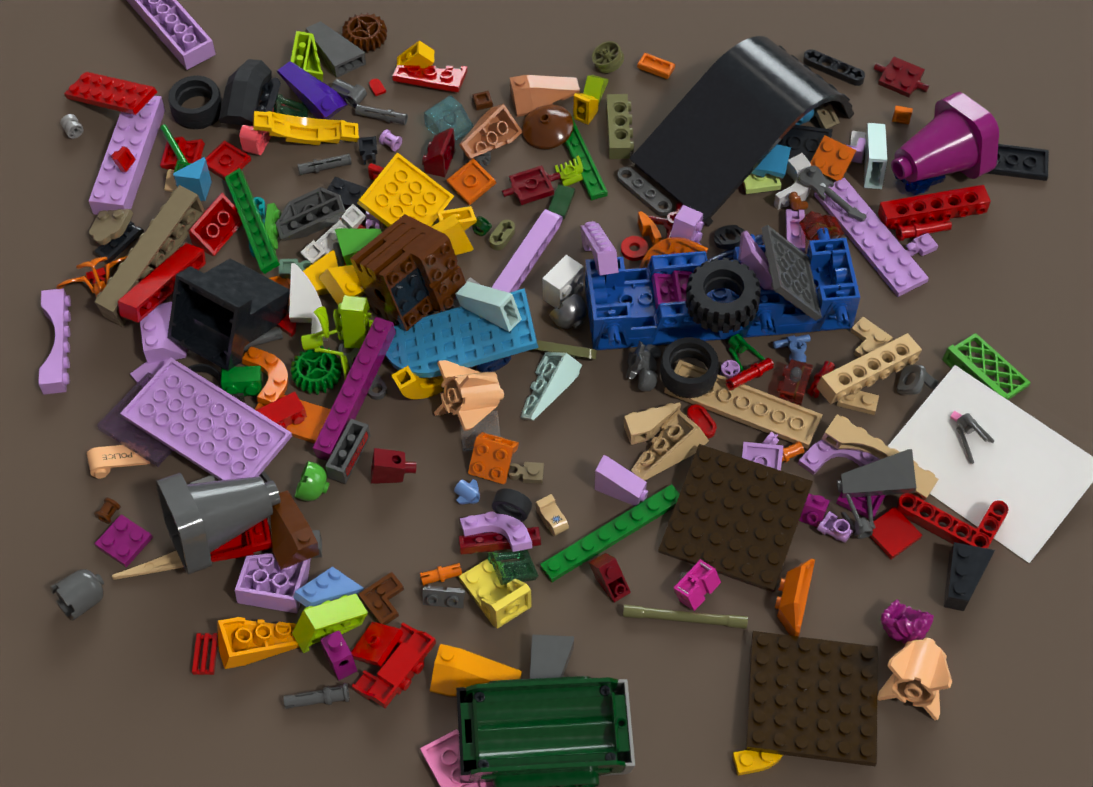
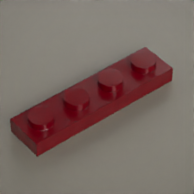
M539 527L527 528L532 541V547L541 545ZM488 532L459 536L461 554L511 549L508 539L500 533Z

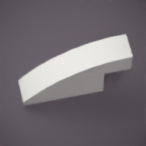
M291 263L289 319L291 322L312 323L311 334L322 331L320 321L313 313L317 308L322 307L320 298L305 273L295 263ZM322 337L323 341H328V338Z

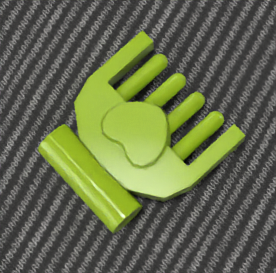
M576 156L579 165H577L575 158L573 159L574 166L571 160H569V165L566 162L564 163L565 168H563L562 164H560V169L558 165H555L556 172L560 173V180L564 186H570L583 180L581 174L583 172V165L579 156Z

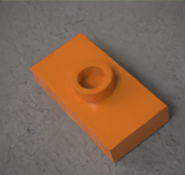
M644 53L637 64V68L668 79L675 69V64Z

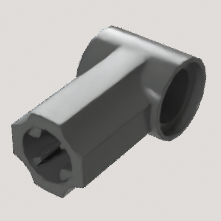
M335 79L331 87L352 107H356L367 96V91L361 85L356 84L352 86L340 79Z

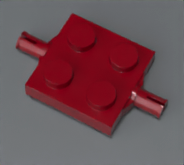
M895 56L886 67L876 63L873 69L882 73L878 85L908 98L917 88L927 92L930 86L920 82L925 69Z
M542 165L509 176L512 187L502 190V194L504 197L514 194L520 204L524 205L554 195L551 182L561 179V175L559 172L549 175L545 172Z

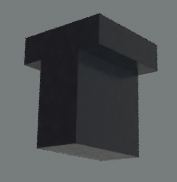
M231 258L205 273L190 266L176 274L167 338L229 371L242 362L246 345L276 327L286 317L290 289Z

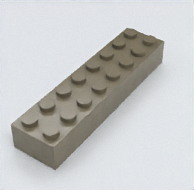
M181 185L172 191L166 204L162 205L156 218L151 220L146 232L140 235L138 243L130 249L124 262L119 264L113 277L109 278L103 291L98 293L95 304L106 319L121 327L127 322V318L120 316L118 300L179 249L189 235V228L205 211L198 194Z

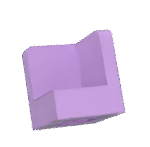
M859 138L857 146L847 145L856 150L851 162L862 163L866 145L865 138Z

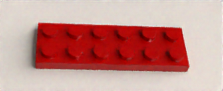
M85 72L64 94L70 100L136 115L154 97L157 90L153 86Z

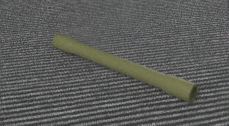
M625 604L623 617L703 623L747 629L748 616L707 614L645 608L643 606Z

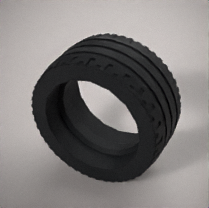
M188 76L176 82L170 89L168 95L172 115L179 125L187 129L198 130L207 128L218 121L222 98L219 88L213 80L205 76ZM202 96L211 99L200 108L188 109L181 106L192 97Z
M684 337L677 339L669 344L663 353L660 367L662 382L676 396L682 398L701 397L708 393L716 382L719 369L718 356L709 343L699 338ZM690 357L703 362L708 371L697 378H686L676 374L671 365L680 358Z

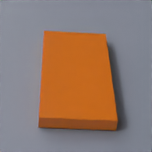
M300 400L305 408L307 417L300 424L293 423L288 425L287 430L292 433V437L315 443L331 409ZM258 402L255 410H258L266 405Z

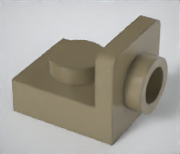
M823 104L814 109L815 112L812 118H817L821 128L829 129L840 123L831 104L826 107Z

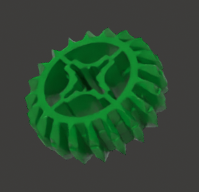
M315 349L306 350V352L300 351V356H295V361L291 364L292 381H294L297 388L301 387L303 392L308 390L309 394L315 391L318 395L319 391L322 390L326 393L327 388L333 389V384L338 385V379H341L342 365H340L341 361L337 358V355L315 352ZM327 364L331 367L330 371L326 370ZM303 369L307 371L306 376L302 374Z

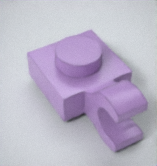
M929 233L914 238L911 243L907 244L906 247L908 249L906 251L910 256L916 253L924 256L936 251L938 244Z

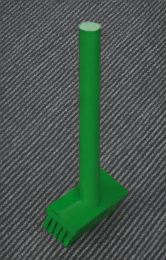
M165 124L161 125L162 133L178 158L174 169L175 173L192 163L187 162L168 127Z

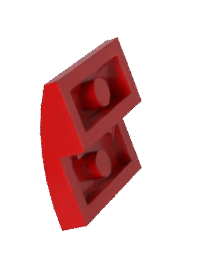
M184 137L174 138L188 163H194L201 159L205 145L202 139L186 141ZM167 141L160 166L164 169L174 170L178 158Z

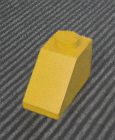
M419 40L397 57V65H419L420 68L432 66L435 60V50Z
M575 93L573 119L589 125L598 112L599 100L584 93Z

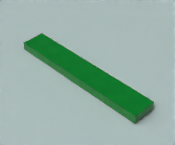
M573 119L574 128L571 136L564 142L572 161L575 158L577 165H579L576 156H579L583 165V172L581 173L583 177L582 182L590 200L608 196V191Z

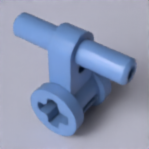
M809 334L797 337L795 335L788 336L786 339L774 341L773 347L776 349L788 346L791 351L789 356L790 363L793 365H803L806 362L805 351L807 344L805 342H810L811 338Z

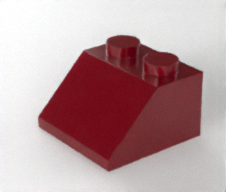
M449 128L435 135L433 141L429 142L428 153L422 159L425 173L440 177L446 176L456 151L454 128Z

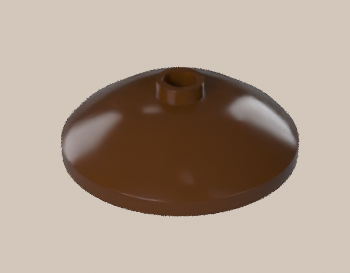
M544 105L534 109L526 116L522 125V133L529 145L538 149H552L568 140L572 134L574 123L571 114L565 108L558 105Z

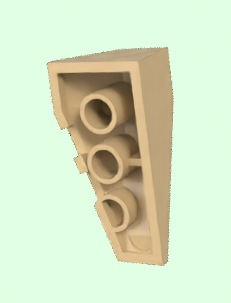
M680 410L676 411L664 422L659 436L652 439V446L648 451L643 452L631 469L636 476L644 481L694 455L699 444L705 445L709 442L700 427Z

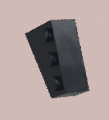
M334 177L327 190L341 196L345 211L354 204L361 212L366 213V210L358 205L357 202L368 188Z

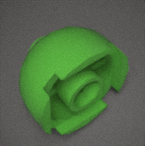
M307 461L295 492V498L303 501H314L322 493L326 494L330 483L326 482L327 474L322 466Z

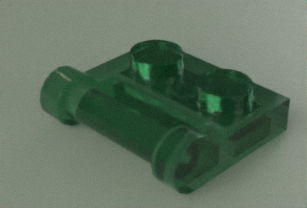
M277 94L273 107L275 113L308 118V108L303 103L285 98L282 94ZM281 104L290 106V107L295 108V109H298V110H300V111H297V110H294V109H291V108L282 106Z
M527 549L516 552L497 553L493 551L488 553V561L493 565L501 585H506L514 579L522 582L533 581L539 576ZM519 559L518 561L502 563V560Z

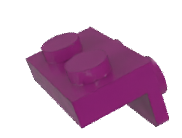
M809 493L799 521L818 527L823 521L830 501L820 495Z

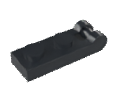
M274 77L269 83L267 82L263 85L264 93L260 97L261 103L256 111L272 112L281 85L278 78Z
M130 221L122 236L117 239H111L109 243L100 245L94 251L96 256L107 257L105 262H112L136 238H139L144 233V229L139 226L136 227Z

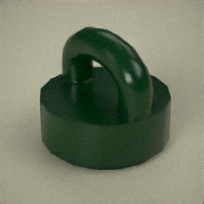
M478 216L472 228L477 235L484 236L490 231L492 225L484 217Z

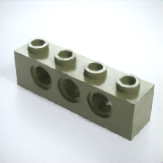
M607 94L609 159H630V152H634V142L630 141V138H633V128H629V125H632V114H629L631 112V101H628V94Z

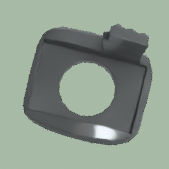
M919 364L907 365L902 370L897 392L905 395L918 394L921 392L924 383L930 389L935 390L939 381L930 376L924 366ZM915 373V380L910 385H905L908 375Z

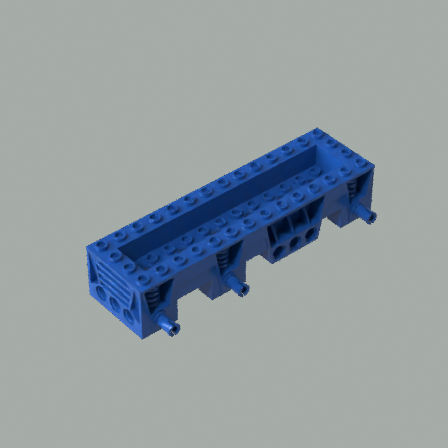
M823 228L817 230L819 240L809 241L806 255L809 257L814 284L817 285L816 293L822 318L815 321L801 309L796 308L790 301H786L782 295L774 290L761 289L759 309L753 321H749V325L743 328L741 326L740 330L735 332L730 330L729 333H723V331L712 332V329L708 328L706 330L701 327V324H696L693 321V317L688 313L686 301L660 303L656 309L652 284L653 274H672L674 270L693 273L696 267H701L702 263L708 261L706 251L653 255L647 268L625 269L623 257H617L619 273L599 275L594 259L585 260V295L592 347L595 350L637 347L639 341L644 345L671 344L675 340L684 337L710 341L730 339L736 334H740L745 338L852 328L860 301V293L847 238L830 239L829 230L824 228L825 233H823ZM751 234V237L755 241V235ZM758 245L765 253V245ZM735 247L733 260L739 261L740 247ZM726 288L714 289L706 294L710 299L720 303L733 302L739 298L738 294Z

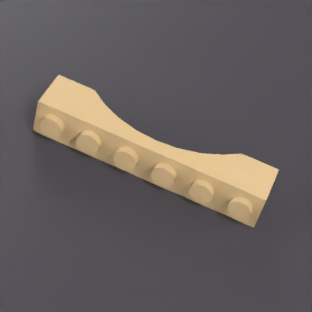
M838 414L822 437V440L838 450H859L870 453L879 459L899 453L898 450L886 446L881 439L872 437L865 429L856 427L848 418ZM914 461L917 488L915 493L910 494L925 501L939 479L935 477L934 473L922 469Z

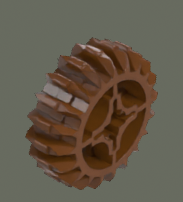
M361 13L358 16L354 14V18L349 17V20L345 21L342 28V36L361 50L367 51V53L369 50L375 52V49L380 48L387 39V27L384 20H381L380 16L376 17L375 14L369 15L367 13L363 15Z

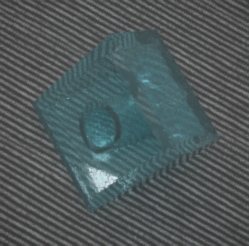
M452 95L424 112L425 126L434 135L449 128H454L456 141L474 127L463 106Z

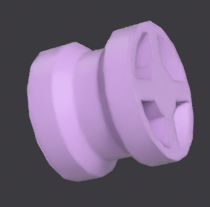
M733 360L725 361L721 366L720 375L726 378L735 376L740 372L739 364Z

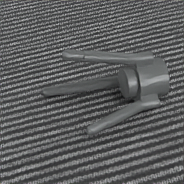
M967 413L958 418L957 424L959 427L956 430L961 436L970 463L974 464L964 432L970 434L976 431L985 442L989 440L991 443H994V439L972 418L970 413Z
M846 494L856 521L853 523L846 512H842V515L849 522L855 537L863 539L871 536L873 529L876 528L873 522L871 496H867L868 521L866 518H859L850 495Z

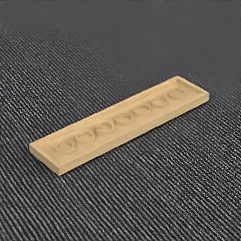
M679 360L674 370L676 374L686 378H697L708 371L682 360ZM717 375L712 389L701 397L682 398L672 394V392L665 388V393L691 404L701 405L709 411L763 432L770 433L772 431L775 435L778 434L777 437L794 444L801 442L803 447L807 449L823 415L744 384L731 391L725 384L728 378Z

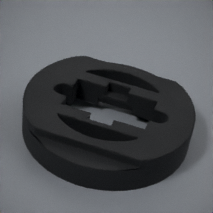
M738 225L723 226L714 233V243L718 248L724 250L740 247L741 233L745 230L738 227ZM725 233H732L736 237L735 240H728L725 237Z

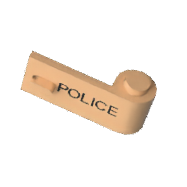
M147 443L96 447L86 453L90 474L98 479L106 477L110 473L111 468L151 463Z

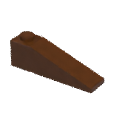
M288 490L279 493L281 503L272 506L273 515L270 516L273 555L281 570L319 555L318 542Z

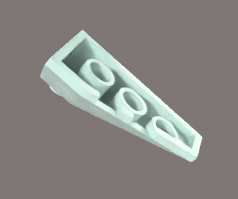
M545 352L535 373L538 376L536 382L531 384L530 388L533 391L526 399L521 418L534 420L578 377L582 364L567 353Z

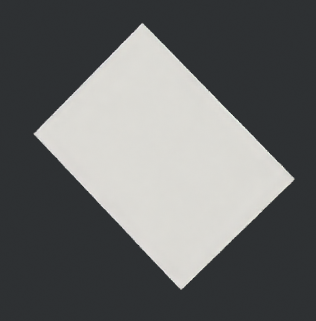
M954 365L888 445L889 448H894L899 452L912 449L913 460L918 466L924 470L931 471L939 479L930 494L977 527L994 501L1000 500L1005 502L1009 511L994 539L1028 563L1032 561L1093 483V456L956 365ZM954 411L961 415L970 413L972 418L994 439V443H991L989 440L985 442L976 431L970 434L964 432L974 464L970 463L961 436L956 430L959 425L950 418ZM994 510L995 514L1002 515L1000 511ZM984 526L986 530L993 531L991 527Z

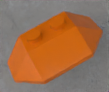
M810 559L789 570L786 578H781L779 590L782 591V596H777L775 609H779L777 617L791 636H799L815 559Z

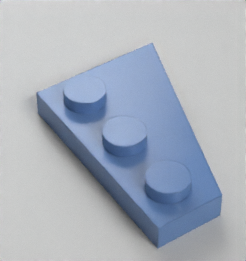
M331 567L296 590L293 598L306 607H314L344 595H358L364 588L339 570Z

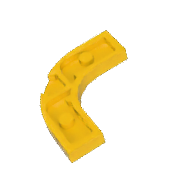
M748 750L733 752L732 755L738 776L769 769L783 757L780 754Z

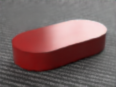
M698 404L691 405L687 410V417L700 427L707 438H712L716 433V423L703 406Z

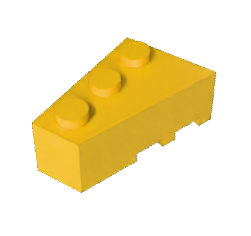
M353 265L327 268L319 277L338 305L342 303L344 295L356 297L365 295Z

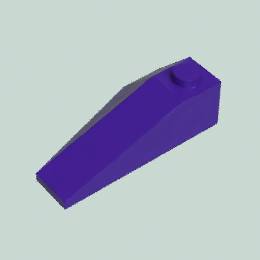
M291 61L277 70V73L316 119L329 120L348 105L337 91Z

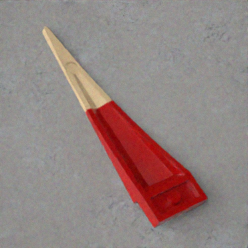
M264 519L211 552V561L217 562L254 555V552L273 548L268 519ZM174 551L147 563L113 574L112 578L116 580L183 568L177 551Z

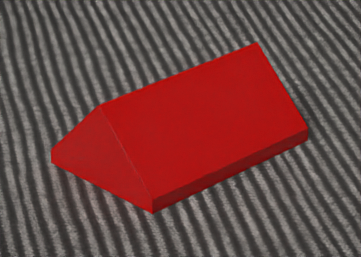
M220 193L189 228L188 233L191 243L204 249V252L209 255L215 256L242 225V221L235 205L223 193Z

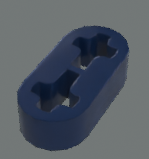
M511 356L477 365V370L479 372H495L508 364Z

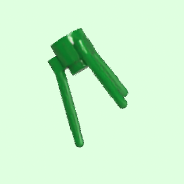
M740 334L730 338L728 344L731 347L728 351L739 364L740 372L744 371L736 352L741 354L748 349L759 359H765Z

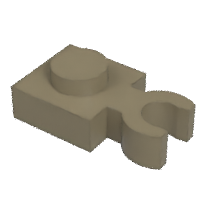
M524 462V467L516 463L510 464V470L517 471L516 473H509L511 480L523 478V483L543 484L544 463Z

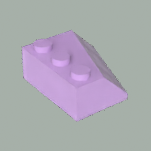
M172 302L159 304L140 321L143 352L148 364L169 360L170 358L174 360L182 359L187 356V348L167 338Z
M272 553L246 556L235 588L237 603L297 613L300 602L294 599L293 596L296 590L307 584L311 558L281 570Z

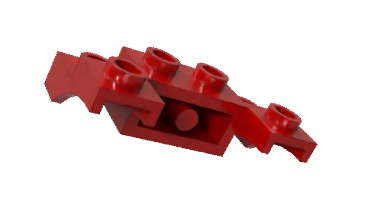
M404 622L400 627L403 635L396 644L399 647L379 670L377 677L364 670L356 684L352 685L354 691L368 700L372 699L383 708L388 706L396 694L399 695L403 690L406 691L412 682L411 679L415 674L418 675L422 671L425 657L436 645L434 637L426 632L416 630Z

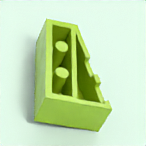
M296 31L291 62L323 82V72L317 54L314 35L312 33Z
M344 295L342 303L338 305V314H341L339 326L342 327L341 339L344 340L345 348L360 349L373 323V320L369 319L372 317V314L368 312L370 307L365 297Z
M357 594L344 595L337 600H328L321 605L306 607L302 611L292 635L302 652L306 653L309 651V646L320 642L322 638L336 631L344 634L362 625L368 612Z

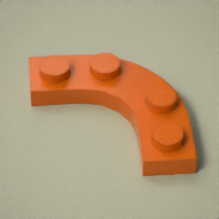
M666 238L654 244L647 251L639 268H647L653 255L706 251L707 254L708 248L686 238Z
M251 346L243 356L242 364L261 366V371L267 375L268 381L257 396V401L268 405L282 398L288 387L287 369L284 363L275 355Z

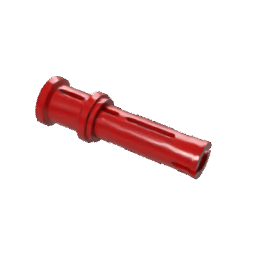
M950 219L924 224L914 222L907 226L897 225L896 236L899 241H904L905 238H917L926 233L951 230L952 223Z

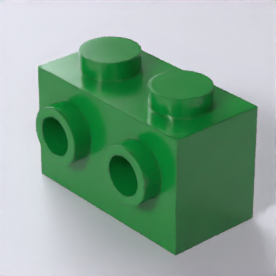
M261 366L234 367L229 371L222 368V390L234 397L259 395L262 390Z

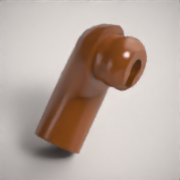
M792 192L788 195L790 199L789 204L793 210H806L808 208L807 201H801L797 192Z

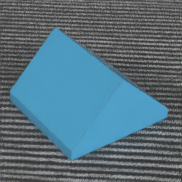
M203 157L173 173L176 186L181 185L198 194L200 201H206L212 183L206 159Z

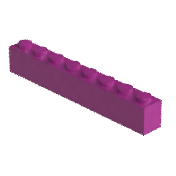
M375 317L313 446L317 458L328 461L350 419L355 420L396 334L393 322Z

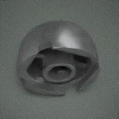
M574 294L564 300L559 308H554L549 314L550 318L559 327L565 329L574 327L576 329L584 323L582 319L586 316L587 307L579 294Z

